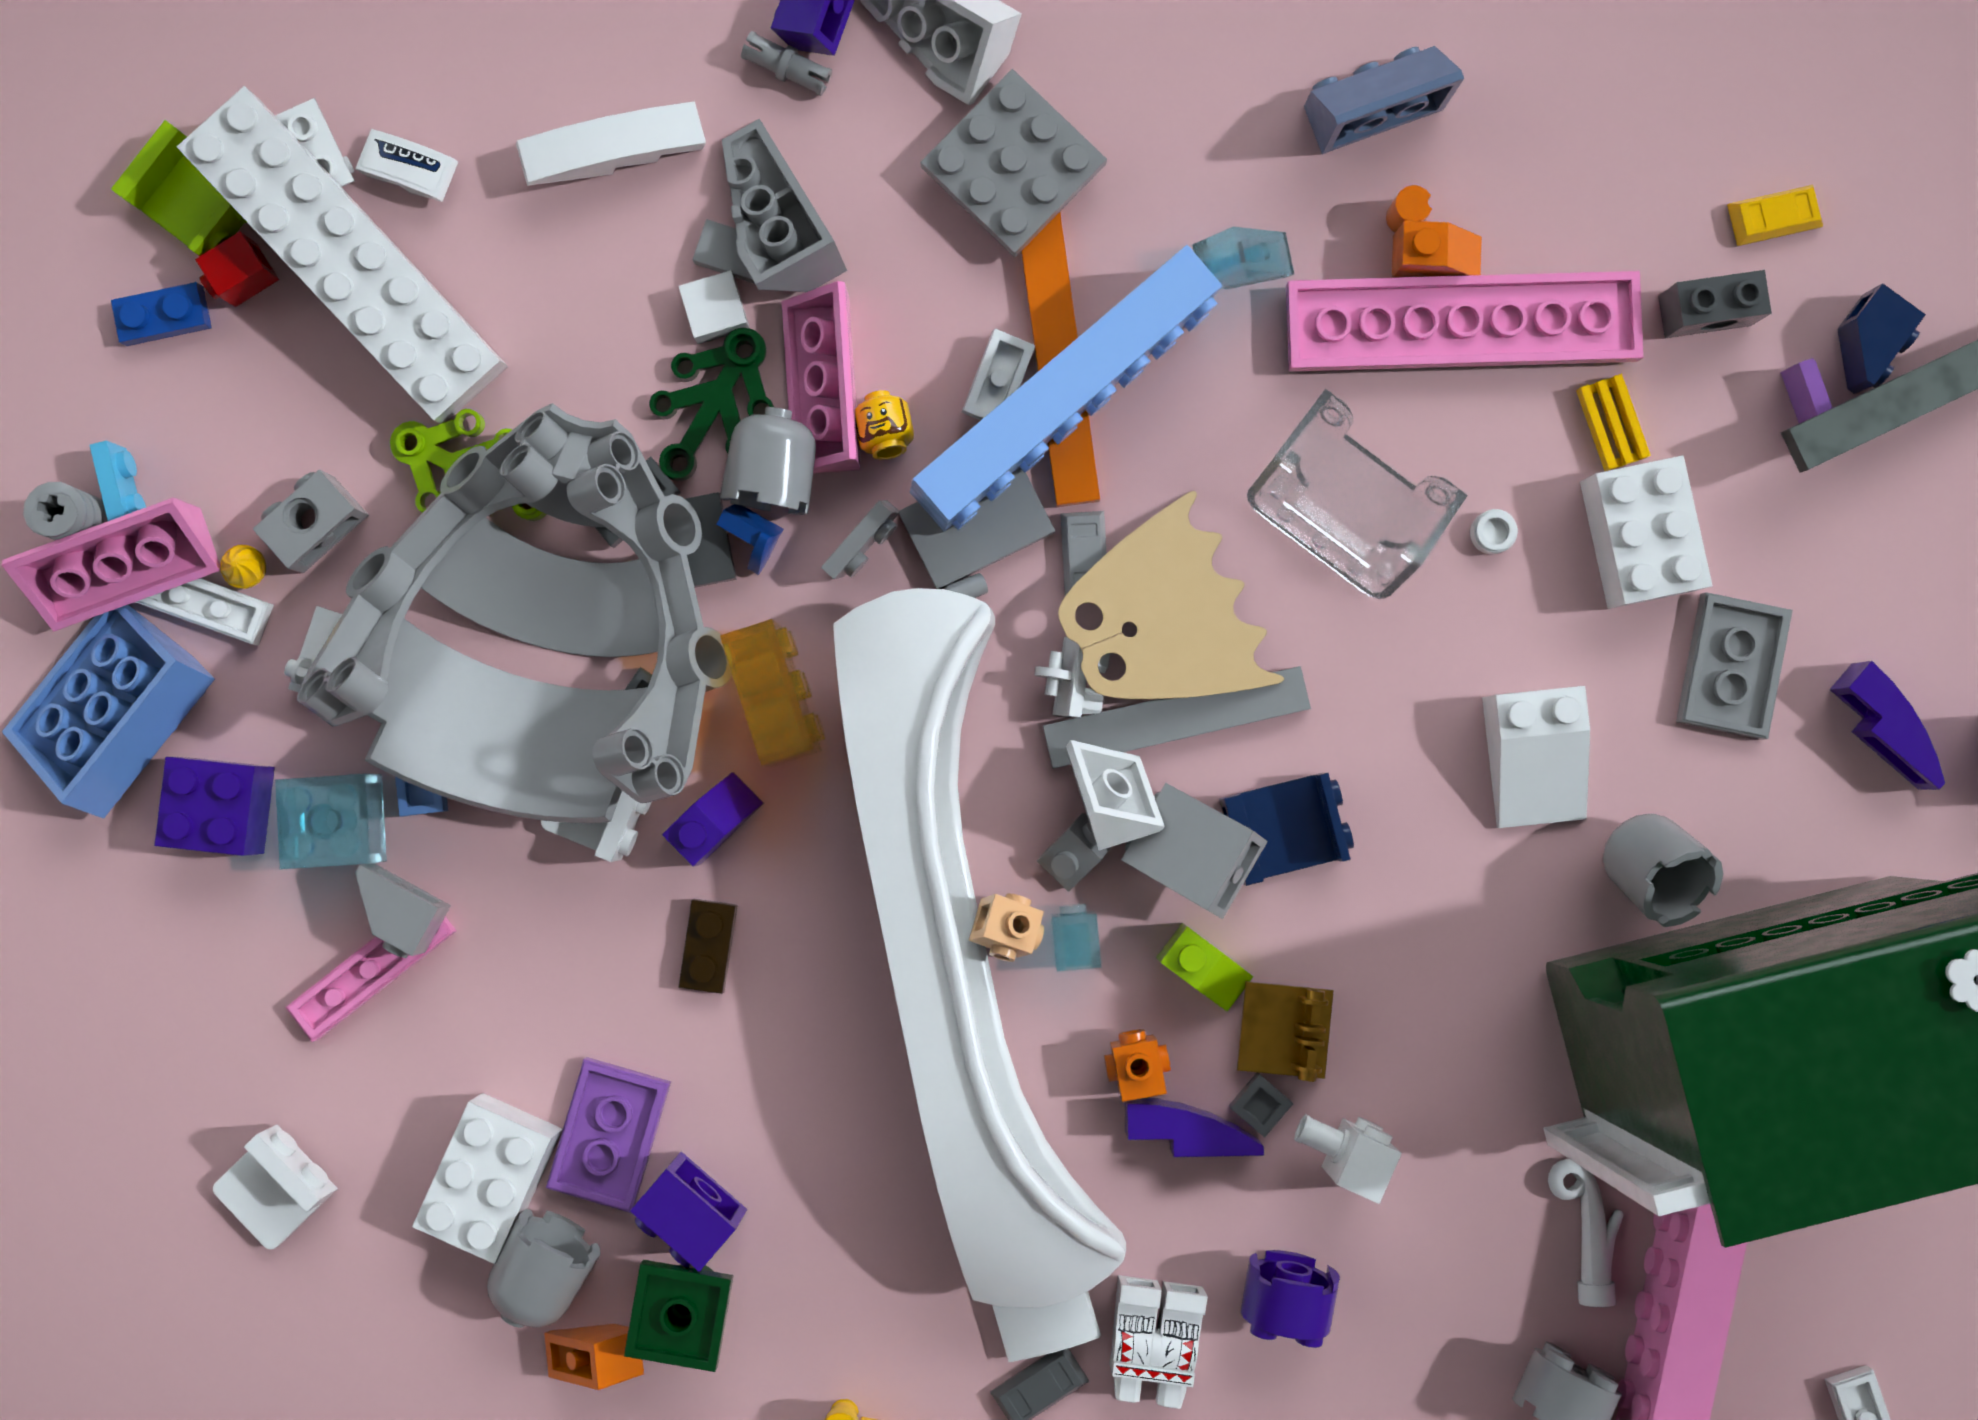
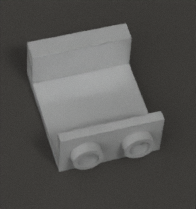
M1165 783L1161 792L1154 795L1165 827L1158 833L1127 842L1125 846L1126 852L1121 860L1223 919L1268 841L1248 827Z

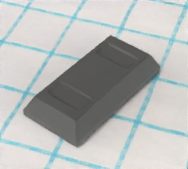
M1068 1348L1046 1354L993 1389L990 1393L1008 1420H1031L1088 1383L1089 1379Z

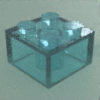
M351 774L275 780L280 870L387 862L382 774Z

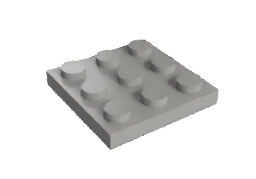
M1011 69L920 163L921 168L1010 254L1016 257L1106 165L1107 158L1016 71Z

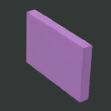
M584 1058L546 1188L631 1213L630 1210L636 1204L671 1081L593 1058Z

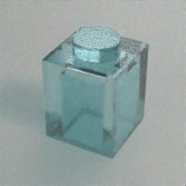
M1086 904L1059 906L1060 914H1051L1056 971L1102 968L1097 913L1095 911H1086Z

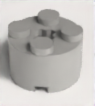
M1549 1342L1545 1343L1543 1349H1534L1512 1398L1517 1405L1522 1408L1525 1400L1536 1406L1533 1416L1539 1420H1611L1622 1396L1621 1392L1617 1390L1618 1384L1613 1381L1615 1378L1613 1375L1592 1364H1588L1586 1370L1577 1366L1570 1359V1353Z

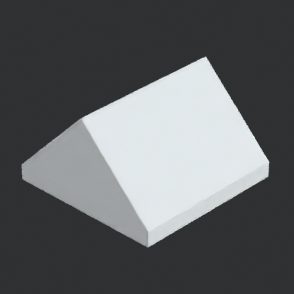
M1073 740L1069 741L1066 745L1067 752L1098 851L1158 833L1165 827L1140 756Z

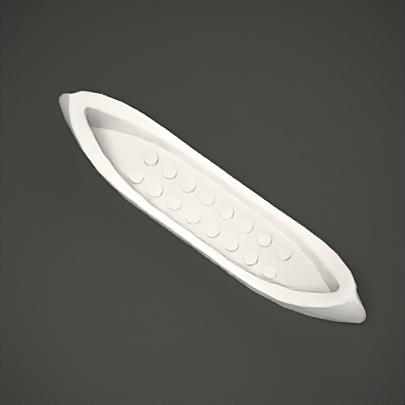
M916 588L893 591L854 608L833 624L840 705L854 795L917 1104L937 1190L950 1236L972 1300L999 1307L1042 1308L1065 1302L1081 1295L1110 1276L1124 1261L1126 1241L1123 1233L1094 1204L1068 1173L1045 1139L1021 1091L1004 1038L986 947L969 941L978 908L962 833L958 792L960 737L968 695L981 656L995 626V615L985 602L945 589Z

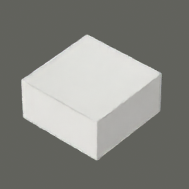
M731 270L679 286L693 337L698 344L727 336L731 331L738 328H750L737 283Z

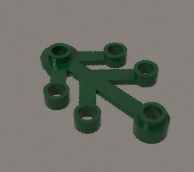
M738 328L726 336L721 347L692 355L680 353L673 358L671 362L672 372L683 382L694 380L700 370L722 365L724 367L716 380L670 393L664 390L657 391L650 398V409L660 419H670L679 409L703 403L680 444H671L664 448L660 454V468L670 479L684 481L693 476L697 468L695 454L719 412L727 436L725 449L728 454L732 433L735 426L741 421L732 390L741 374L750 397L747 405L749 416L754 415L753 410L758 403H766L769 407H774L771 400L766 397L758 368L765 360L767 350L762 336L757 331L750 328ZM749 344L752 346L753 351L749 357L741 358L737 355V350L741 345ZM682 361H691L693 368L689 373L681 374L678 372V366ZM662 398L671 400V407L665 412L657 411L656 408L657 402ZM677 457H685L687 459V466L682 471L673 470L672 464Z

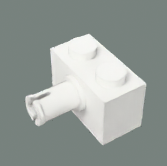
M1305 1114L1300 1120L1294 1137L1296 1142L1303 1143L1327 1154L1321 1167L1338 1186L1378 1204L1381 1202L1402 1154L1390 1143L1393 1138L1391 1135L1383 1132L1382 1127L1361 1117H1358L1356 1123L1343 1118L1337 1130Z

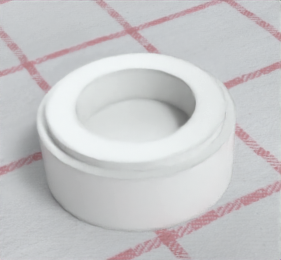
M1491 509L1475 518L1470 528V537L1473 545L1479 551L1489 555L1499 554L1508 550L1516 541L1518 534L1514 518L1506 511L1500 509Z

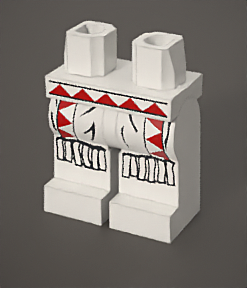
M1118 1275L1112 1349L1109 1362L1111 1373L1114 1377L1116 1400L1132 1403L1139 1402L1142 1381L1158 1383L1156 1395L1158 1405L1176 1409L1181 1408L1186 1388L1194 1386V1371L1198 1356L1202 1318L1205 1315L1208 1299L1202 1286L1163 1281L1161 1290L1158 1280ZM1160 1308V1310H1159V1318H1158V1326H1157V1328H1156L1157 1312H1158V1309Z

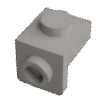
M1082 813L1041 855L1037 862L1069 892L1103 859L1111 847L1098 851L1088 817L1085 813Z

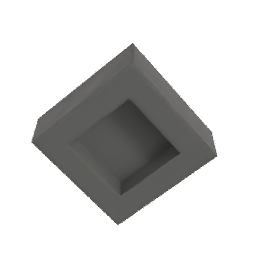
M1257 1072L1229 1104V1107L1265 1138L1293 1103Z

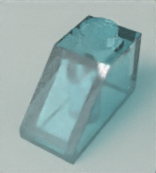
M1233 226L1192 244L1194 253L1223 285L1221 289H1232L1294 275L1286 232Z

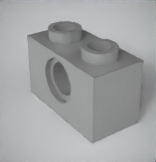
M318 470L316 473H308L300 478L294 485L295 491L283 502H276L269 506L260 517L262 521L253 528L256 534L288 569L305 573L369 515L334 476L322 470ZM313 508L315 511V521L309 528L304 529L302 526V516L307 510Z

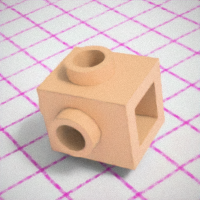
M1007 893L1005 897L993 894L980 900L969 941L990 948L989 955L992 957L1014 962L1015 958L1030 955L1033 953V950L1039 947L1044 935V926L1041 925L1044 911L1031 907L1030 899L1016 894Z

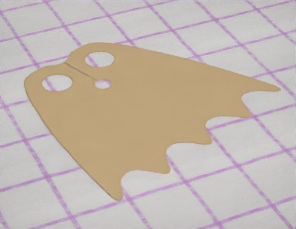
M1196 491L1188 492L1115 545L1076 582L1061 602L1058 610L1059 621L1066 636L1070 640L1075 641L1082 649L1083 660L1081 662V669L1091 689L1098 694L1121 699L1189 698L1249 690L1279 684L1284 681L1283 676L1267 672L1254 661V652L1266 636L1267 630L1263 627L1242 622L1234 613V602L1243 590L1244 582L1238 579L1223 577L1213 569L1212 557L1222 541V535L1220 533L1197 530L1190 524L1188 515L1196 499ZM1083 603H1093L1098 606L1103 615L1101 625L1094 630L1081 628L1075 619V612L1078 606ZM1126 622L1134 623L1137 627L1136 635L1133 637L1125 636L1122 633L1123 624ZM1115 653L1123 658L1126 671L1122 678L1111 681L1102 677L1098 669V663L1103 655Z

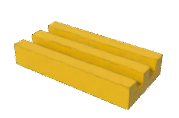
M1622 373L1576 390L1604 472L1651 456ZM1609 388H1611L1613 396L1615 398L1619 413L1621 415L1625 430L1627 432L1634 453H1631ZM1594 393H1598L1620 458H1614L1592 395Z

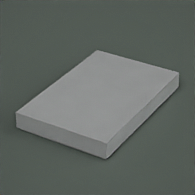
M1020 467L1012 473L1015 479L1011 482L1010 487L992 502L987 496L978 503L981 506L977 511L978 514L960 530H957L952 525L943 532L918 502L900 510L899 515L936 589H943L1055 533V529L1027 474Z
M1707 592L1700 594L1676 722L1761 740L1768 739L1793 610Z

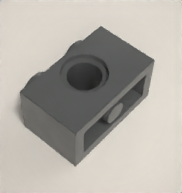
M1765 270L1676 282L1658 296L1665 338L1749 327L1772 314Z

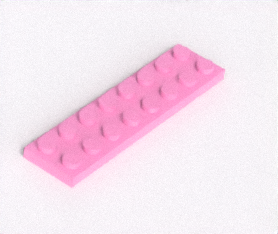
M1640 271L1291 280L1286 284L1289 372L1638 362L1644 358Z

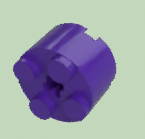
M1268 1250L1265 1253V1259L1259 1260L1257 1253L1252 1254L1249 1258L1241 1305V1315L1251 1324L1250 1333L1265 1340H1274L1277 1336L1295 1339L1296 1342L1306 1347H1321L1323 1338L1329 1335L1331 1331L1340 1280L1338 1272L1327 1265L1325 1273L1315 1268L1316 1259L1299 1253Z

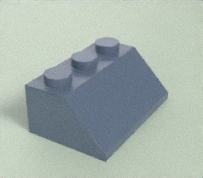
M1436 46L1421 51L1419 47H1412L1396 55L1394 61L1379 66L1378 62H1371L1356 69L1353 72V76L1339 81L1337 77H1330L1318 82L1312 87L1304 109L1322 154L1443 111L1464 80L1462 70Z

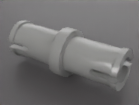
M751 31L746 41L750 42L751 46L762 51L759 52L744 44L741 52L742 59L749 60L776 73L775 77L778 80L785 82L789 79L816 92L820 96L823 95L827 86L824 85V82L811 76L814 75L829 83L832 69L799 55L798 49L788 45L784 48L757 35L756 32Z

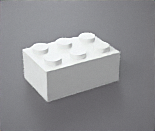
M1684 455L1600 472L1580 481L1608 609L1694 592L1713 586Z
M484 1093L468 1101L412 1227L495 1264L519 1214L528 1208L563 1129Z

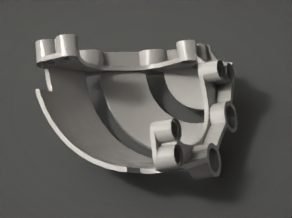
M552 403L534 412L488 450L484 446L479 445L462 454L443 477L440 485L441 494L391 548L387 546L381 547L360 563L346 586V593L351 598V601L309 668L298 692L297 701L332 727L366 715L380 722V728L365 761L403 781L432 793L478 808L523 818L568 823L611 822L622 791L639 803L660 800L677 795L682 791L693 768L705 692L722 687L729 681L733 670V660L730 648L722 635L713 628L704 627L687 558V555L694 553L701 543L702 530L697 512L681 496L674 494L664 496L632 434L616 419L605 422L586 421L567 414ZM527 503L547 515L566 522L583 526L606 527L625 541L639 559L618 563H595L562 557L519 540L486 517L497 510ZM422 588L435 599L470 620L500 634L535 646L586 656L624 657L658 652V657L649 685L645 688L591 690L558 686L514 675L479 662L437 641L404 618L414 597Z

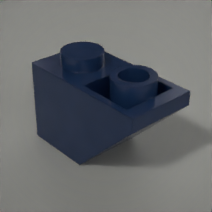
M1883 283L1864 293L1837 329L1847 389L1853 394L1869 387L1876 388L1886 381L1894 370L1890 363L1898 352L1900 354L1905 352L1915 342L1920 334L1916 328L1926 315Z

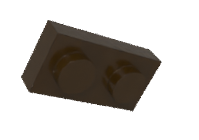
M695 898L691 900L678 988L719 994L725 992L738 905Z

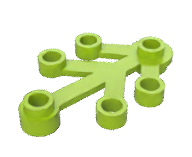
M463 409L457 413L454 420L430 428L416 421H407L397 426L390 438V448L398 461L411 467L419 491L415 498L418 510L423 513L427 509L425 499L428 495L434 494L437 498L441 494L440 491L436 490L429 462L443 468L446 474L448 469L462 454L479 445L484 446L488 450L511 432L512 429H501L492 440L450 453L436 445L461 435L467 437L480 435L485 428V421L480 413L472 409ZM473 415L476 419V425L472 430L466 431L463 422L466 417ZM415 435L417 446L413 450L408 451L405 447V441L409 436ZM522 504L512 506L514 512L526 520L537 521L547 515L534 507L525 510Z

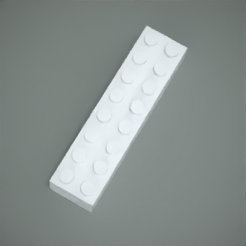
M245 86L177 146L184 156L434 421L442 424L450 420L508 367L264 103Z

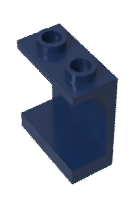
M1318 773L1219 798L1224 815L1255 831L1268 841L1243 883L1245 886L1264 882V878L1332 861L1344 862L1351 860L1348 849L1354 848L1353 836L1348 823H1341L1337 806L1343 805L1342 794L1337 780H1330L1329 773Z

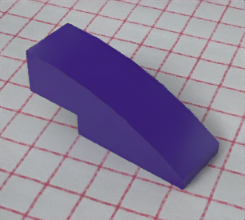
M1873 661L1852 663L1829 689L1862 718L1851 732L1918 790H1940L1945 784L1938 756L1924 725L1910 702L1895 683Z
M1150 1097L1124 1102L1125 1133L1128 1140L1169 1139L1170 1151L1173 1157L1264 1156V1146L1257 1137L1238 1125L1209 1111L1180 1102Z

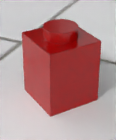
M241 231L195 259L204 273L199 279L206 291L215 300L221 298L234 307L239 306L280 280L258 244Z

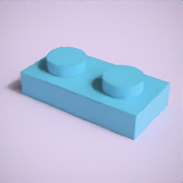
M107 440L90 444L107 520L110 521L146 508L142 496L137 493L133 477L137 474V467L133 456L127 451V448Z

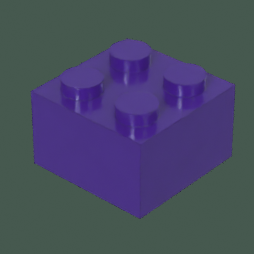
M166 756L154 846L240 856L264 854L275 767Z
M681 1151L633 1206L630 1212L636 1216L635 1223L645 1234L653 1238L658 1235L671 1247L669 1252L678 1263L686 1268L692 1265L700 1272L737 1229L748 1209Z

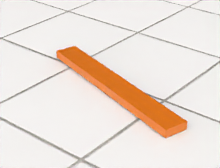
M1060 212L1021 251L1037 371L1041 370L1078 338ZM1086 410L1080 415L1083 420L1077 425L1078 428L1058 445L1053 439L1048 442L1056 508L1100 502L1089 414Z

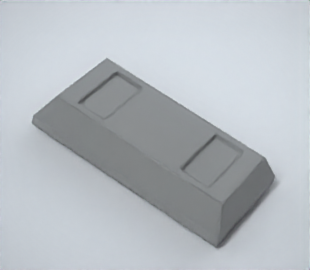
M1104 511L1060 513L1065 596L1076 582L1107 554Z

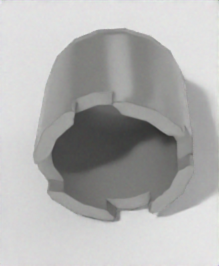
M766 407L765 415H750L743 418L735 426L731 436L720 491V500H730L731 504L764 511H771V505L789 508L788 514H808L816 443L812 432L803 423L791 419L792 411L776 407Z
M1657 814L1634 816L1617 827L1605 845L1603 862L1609 878L1648 919L1659 922L1663 927L1681 925L1698 916L1701 910L1697 905L1705 899L1709 891L1716 895L1720 890L1723 879L1721 861L1708 848L1665 816Z
M530 1209L520 1213L496 1263L490 1271L487 1284L488 1296L495 1308L501 1313V1318L511 1326L518 1328L524 1326L544 1327L559 1320L571 1305L600 1257V1246L597 1243L590 1246L582 1239L585 1232L584 1228L570 1219L551 1211H546L543 1218L532 1216L533 1213Z

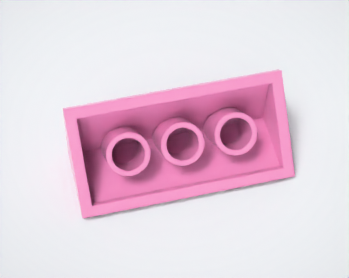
M836 281L781 301L788 410L792 411L791 419L803 423L815 438L816 452L813 473L861 470L855 421V408L857 406L850 300L845 282Z
M174 497L3 559L1 563L5 571L53 632L220 571L221 567L201 508Z

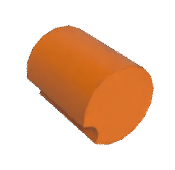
M1417 185L1407 186L1402 189L1387 210L1386 221L1389 228L1396 232L1403 221H1425L1432 210L1428 205V200L1431 197L1430 193L1425 188Z

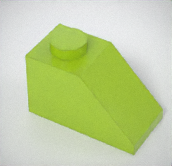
M1181 923L1156 957L1160 963L1227 1012L1245 989V981L1250 982L1254 977L1184 923Z

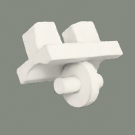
M1064 637L1062 652L1051 651L1049 667L1036 666L1034 675L1047 678L1044 695L1055 696L1052 715L1081 718L1082 714H1099L1102 711L1104 696L1090 688H1086L1087 680L1081 669V662L1083 660L1082 649L1075 641L1070 640L1068 637ZM1110 653L1100 658L1098 663L1100 673L1106 672Z

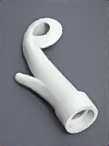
M1570 1159L1560 1160L1552 1166L1549 1172L1548 1184L1550 1190L1556 1197L1562 1200H1572L1580 1197L1581 1280L1577 1282L1579 1304L1589 1307L1615 1306V1282L1611 1281V1266L1615 1239L1624 1214L1621 1210H1615L1606 1225L1602 1197L1594 1175ZM1572 1173L1577 1180L1574 1185L1566 1189L1563 1185V1179L1567 1174Z

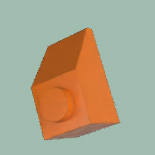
M1403 221L1393 235L1392 278L1481 275L1482 237L1449 222Z
M605 1324L551 1330L544 1333L549 1378L601 1390L644 1375L643 1360L624 1357L629 1330L628 1326Z

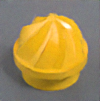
M233 546L226 551L221 559V574L224 580L233 587L240 589L252 588L260 583L266 574L265 558L258 549L252 546Z

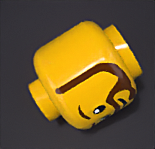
M886 390L867 394L864 397L865 401L855 408L856 433L860 448L866 453L872 454L873 458L879 460L892 459L904 454L907 451L906 447L914 439V429L907 402L901 397L890 395V392Z

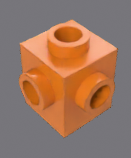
M1144 1029L1119 1033V1040L1110 1042L1112 1054L1104 1055L1108 1081H1117L1122 1102L1167 1094L1163 1072L1171 1071L1166 1044L1158 1045L1154 1034L1146 1035ZM1134 1060H1144L1141 1066L1131 1067Z

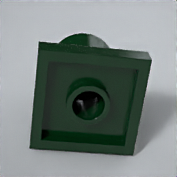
M643 1259L638 1273L624 1357L716 1372L734 1275L714 1272L706 1265L698 1272L692 1265L686 1268L682 1265ZM680 1304L686 1306L689 1310L683 1309Z

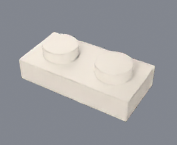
M994 329L961 413L982 420L1014 393L1021 385L1035 345Z

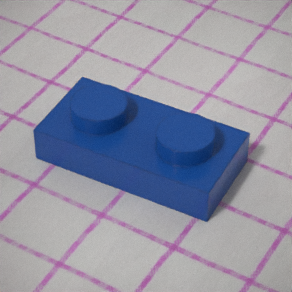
M197 282L111 300L119 343L125 346L212 329L204 286Z

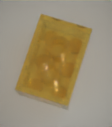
M769 619L720 635L761 766L773 767L822 751L819 741L825 740L826 737L819 715L809 712L805 700L812 697V692L805 673H801L800 669L796 670L792 657L799 655L792 631H788L786 626L782 627L773 619Z

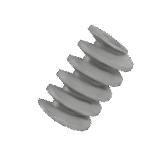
M47 482L37 486L28 495L24 503L23 515L28 527L34 533L53 540L64 538L108 521L102 499L62 482Z

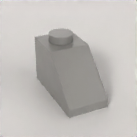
M375 863L359 865L355 875L372 935L385 941L382 947L396 956L407 958L408 955L414 956L425 953L451 905Z

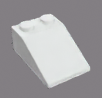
M1585 686L1482 697L1497 828L1587 819L1590 723Z

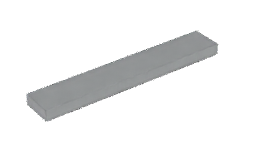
M1301 666L1272 672L1284 677L1283 682L1275 685L1199 697L1156 699L1104 711L1099 714H1091L1081 718L1043 725L1052 768L1071 765L1066 748L1070 740L1127 752L1311 709Z

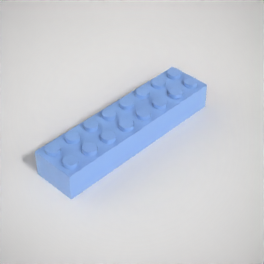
M1187 244L916 475L912 480L911 495L943 532L952 525L957 530H960L978 514L977 511L981 508L978 503L987 496L992 502L1010 487L1011 482L1015 479V476L1012 474L1020 467L1026 473L1035 466L1049 449L1046 445L1049 441L1053 439L1058 445L1078 428L1077 425L1083 420L1080 415L1085 410L1090 416L1094 415L1109 402L1110 397L1117 391L1114 387L1117 383H1120L1123 388L1128 386L1151 362L1148 358L1151 354L1158 360L1177 343L1176 340L1184 333L1183 327L1190 332L1198 326L1218 304L1214 296L1223 285Z

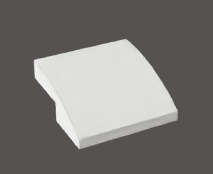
M1088 1291L1068 1301L1042 1308L999 1307L992 1305L1008 1362L1058 1352L1098 1339L1101 1336Z

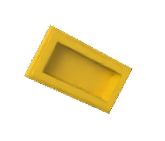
M1813 185L1727 204L1737 247L1823 227Z

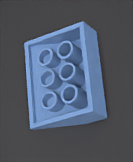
M125 605L93 617L4 728L2 733L62 804L104 819L141 771L149 764L150 760L169 736L177 729L178 725L197 701L204 695L215 678L194 656L130 605Z

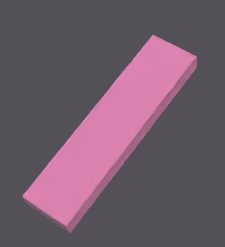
M445 916L426 952L414 956L408 955L407 958L390 953L382 947L385 941L375 937L285 1008L311 1042L318 1041L457 930Z

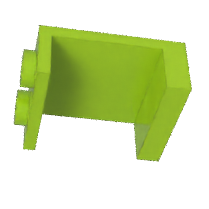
M164 120L111 190L187 245V248L201 256L235 235L247 221L177 148L187 136Z

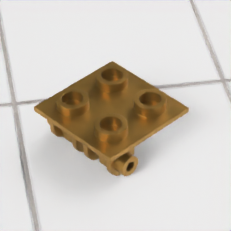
M1245 981L1237 1071L1298 1076L1299 1080L1315 1082L1316 1078L1325 1079L1334 990Z

